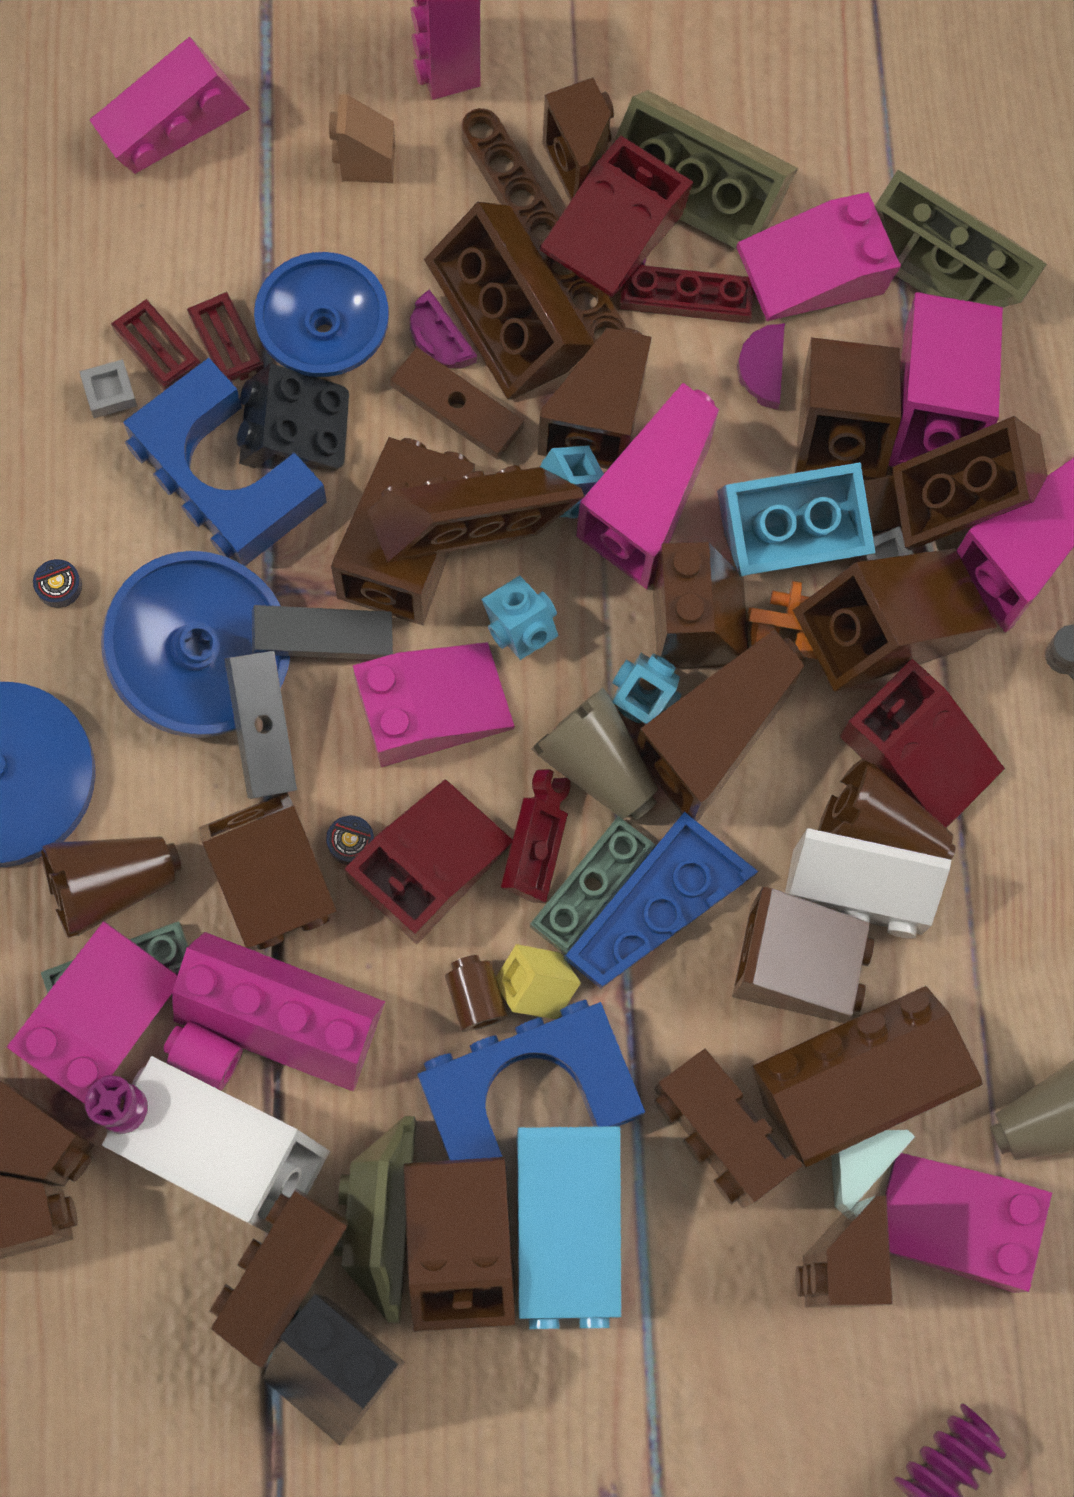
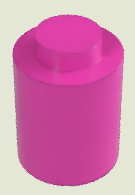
M189 1021L184 1028L177 1025L172 1030L164 1045L163 1052L169 1054L167 1064L222 1091L240 1061L243 1048Z

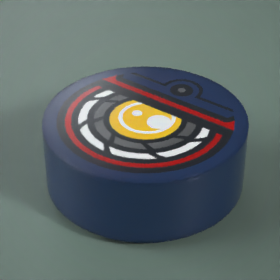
M54 559L43 563L36 570L33 577V587L44 604L54 608H62L77 600L82 590V580L71 563L61 559Z
M349 815L341 817L332 823L327 832L326 841L332 857L338 862L348 865L374 839V834L371 826L364 819Z

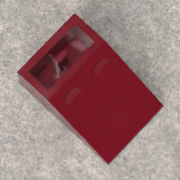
M620 135L596 162L541 245L540 251L610 297H613L683 215L693 181Z
M913 658L848 721L839 736L862 759L875 764L946 828L1005 769L950 693Z
M444 779L382 830L344 870L348 882L417 945L509 849L513 839L450 782Z

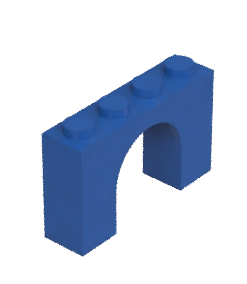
M207 358L123 421L129 436L125 444L141 464L148 460L157 470L153 473V476L168 495L176 492L185 502L181 507L193 524L198 528L204 524L214 536L210 540L217 551L227 558L233 556L238 563L246 566L327 503L324 484L295 452L257 482L241 489L222 490L213 488L200 481L190 469L191 459L199 442L242 409L237 388L212 360Z
M587 1000L573 1003L560 1010L561 1018L544 1024L542 1017L536 1018L515 1028L517 1035L499 1042L497 1035H493L471 1044L470 1049L472 1053L453 1059L451 1053H447L424 1063L426 1071L418 1073L419 1082L449 1160L503 1157L487 1117L486 1097L497 1075L506 1067L522 1060H546L564 1069L575 1081L594 1127H619L643 1117L645 1109L601 1002L589 1006Z

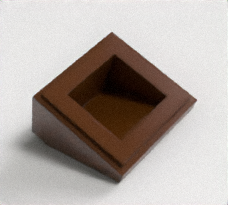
M894 475L864 481L872 534L889 531L897 527L902 528Z

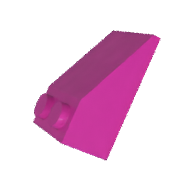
M869 192L829 200L741 240L736 246L767 321L883 295L901 268Z
M488 642L399 652L352 665L357 689L381 767L515 729Z
M103 921L6 1048L85 1104V1097L89 1088L102 1077L112 1076L172 994L178 974Z
M900 1153L893 1161L885 1192L887 1197L890 1254L1012 1293L1029 1292L1052 1192L1003 1177Z

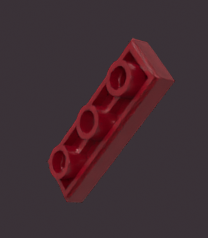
M640 265L622 286L620 310L749 324L754 289L747 276ZM684 289H688V290H691L692 292H685V291H683V290H684Z

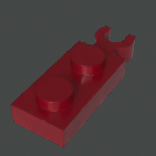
M551 769L536 770L532 779L534 797L523 798L501 884L502 889L533 903L547 902L568 813L559 808L561 801L569 794L571 781L568 778H553L554 771Z

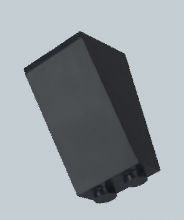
M314 1294L280 1336L262 1379L337 1444L341 1445L405 1362L329 1297Z

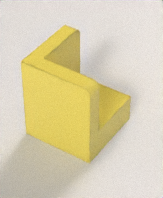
M519 944L515 945L496 976L500 992L512 1012L550 1019H557L561 1016L560 1010L567 1006L581 984L561 953Z

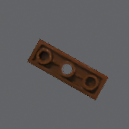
M416 347L390 379L391 387L497 460L524 428L523 419L418 347ZM459 403L463 406L460 408H454L451 405Z

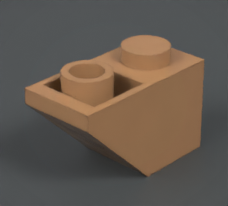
M339 94L338 112H330L329 139L332 140V162L340 164L342 181L393 183L396 147L394 121L349 95Z

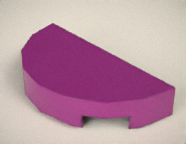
M427 290L417 299L410 317V337L415 348L418 347L447 368L462 369L477 363L476 353L431 290Z
M785 323L767 325L753 332L743 343L737 363L738 378L741 386H745L748 393L757 398V403L761 406L776 410L779 408L781 397Z

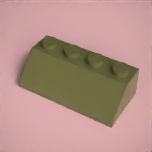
M649 90L632 97L614 139L615 142L620 135L693 181L680 220L737 249L736 246L739 241L767 229L780 208L798 170L797 167Z

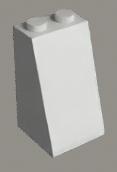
M151 1056L147 1065L139 1070L132 1085L138 1087L145 1094L148 1101V1112L143 1123L134 1131L126 1134H117L107 1129V1136L102 1144L105 1148L266 1233L270 1232L273 1225L267 1222L265 1218L279 1195L282 1193L290 1198L296 1188L308 1194L330 1153L328 1149L298 1129Z

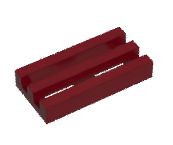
M227 292L187 309L189 318L209 358L231 383L237 378L243 381L249 378V373L253 371L258 373L264 368V363ZM223 306L250 360L242 363L216 311L218 307ZM207 313L234 367L226 368L200 315Z
M145 299L111 323L113 331L164 391L200 364L198 358L148 299ZM143 314L148 317L184 360L179 365L139 317ZM129 324L133 326L170 370L168 373L165 374L126 326Z

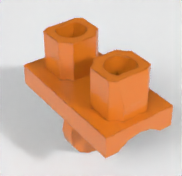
M792 581L789 593L772 590L770 604L786 607V613L752 607L748 609L747 621L752 622L750 646L774 629L779 634L780 627L797 630L795 644L802 656L817 659L793 612V609L809 598L801 596L802 582Z

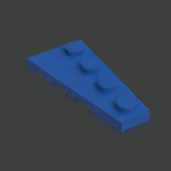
M684 812L569 950L564 959L602 989L754 877L759 871Z

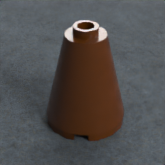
M864 759L856 762L845 773L840 782L847 786L838 798L834 795L830 797L820 820L818 831L952 860L956 849L955 845L952 844L953 834L875 764Z
M162 836L53 842L42 846L43 850H41L48 887L51 895L54 894L59 908L56 909V912L67 938L81 935L174 883L175 872L181 870V862L175 844L170 843L166 845Z

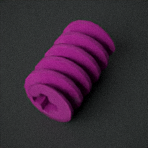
M961 1403L960 1409L966 1421L952 1415L947 1419V1425L953 1436L942 1431H936L933 1439L939 1451L928 1446H923L920 1449L919 1453L926 1467L909 1461L906 1469L912 1482L901 1477H895L893 1480L907 1497H963L958 1488L961 1484L974 1490L980 1487L972 1473L975 1468L989 1475L993 1472L986 1458L988 1453L1003 1460L1007 1456L999 1442L1000 1438L979 1415L967 1405Z

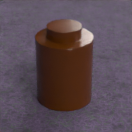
M471 955L451 963L453 970L448 972L445 978L462 1032L485 1028L508 1018L491 961H480L479 955Z

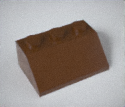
M1012 416L893 466L905 548L909 551L1033 503L1048 476L1040 434L1017 417Z
M297 1188L290 1198L282 1193L279 1195L265 1218L267 1222L273 1225L263 1243L253 1238L237 1266L245 1270L235 1289L225 1284L209 1312L217 1316L211 1330L260 1368L264 1366L280 1336L284 1333L348 1226L346 1218Z
M874 1196L857 1202L851 1210L842 1213L803 1256V1266H796L795 1273L797 1296L805 1297V1308L867 1307L893 1304L886 1196Z

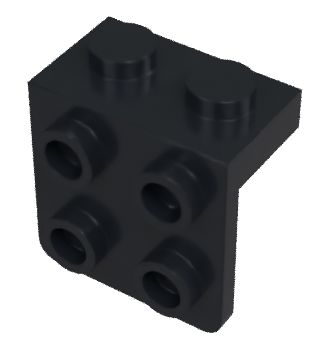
M269 363L252 378L246 380L240 395V402L244 405L243 422L238 429L236 439L237 445L240 447L239 464L256 468L275 454L288 458L295 452L304 463L332 471L344 465L349 392L346 387L317 377L302 375L297 371Z

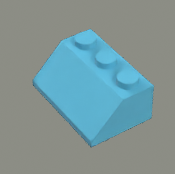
M860 462L727 484L717 490L724 535L739 576L876 553Z

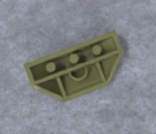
M900 170L896 171L875 205L901 265L896 276L924 294L1006 307L1022 303L1047 263L1013 240Z
M404 1116L353 1160L350 1165V1175L341 1174L338 1204L347 1205L346 1219L348 1220V1226L334 1248V1256H342V1267L387 1322L400 1323L407 1244L404 1163H413L416 1132L415 1116Z

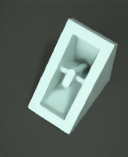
M885 1130L832 1155L835 1207L841 1213L851 1210L915 1136L909 1130Z

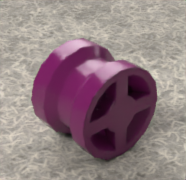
M115 1075L104 1076L95 1081L89 1088L85 1097V1109L88 1117L98 1125L104 1126L109 1131L117 1134H126L134 1131L143 1123L148 1112V1101L145 1094L138 1087L128 1083L125 1079ZM121 1099L124 1100L123 1110L119 1107Z

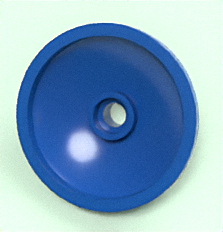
M313 252L294 257L271 272L258 292L254 307V319L258 337L263 347L276 362L302 375L330 377L352 371L373 356L386 335L389 322V308L387 297L380 281L365 265L342 254ZM321 325H329L331 327L328 332L317 331V328Z

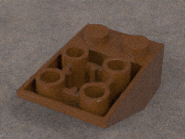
M505 1157L404 1163L408 1273L413 1332L516 1325V1292Z

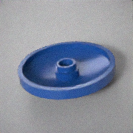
M202 551L175 552L156 558L141 566L122 584L115 594L106 612L102 627L101 650L107 676L119 698L143 721L170 734L183 737L206 738L236 730L224 658L252 654V609L254 605L281 606L274 593L250 569L235 560L214 553ZM275 656L280 688L288 671L290 656Z
M0 682L1 868L33 861L42 857V846L53 842H64L84 817L91 802L96 778L93 749L85 730L76 716L53 695L39 688L17 682Z

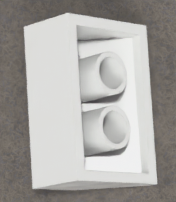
M807 828L793 850L785 893L870 922L871 924L888 927L887 932L893 936L916 938V934L922 935L932 926L948 877L951 860Z

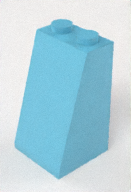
M620 1127L518 1128V1319H529V1329H559L560 1318H579V1329L610 1328V1318L621 1317Z

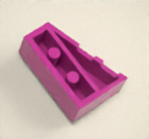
M189 36L94 115L90 122L115 158L136 174L248 111L250 108L225 73Z

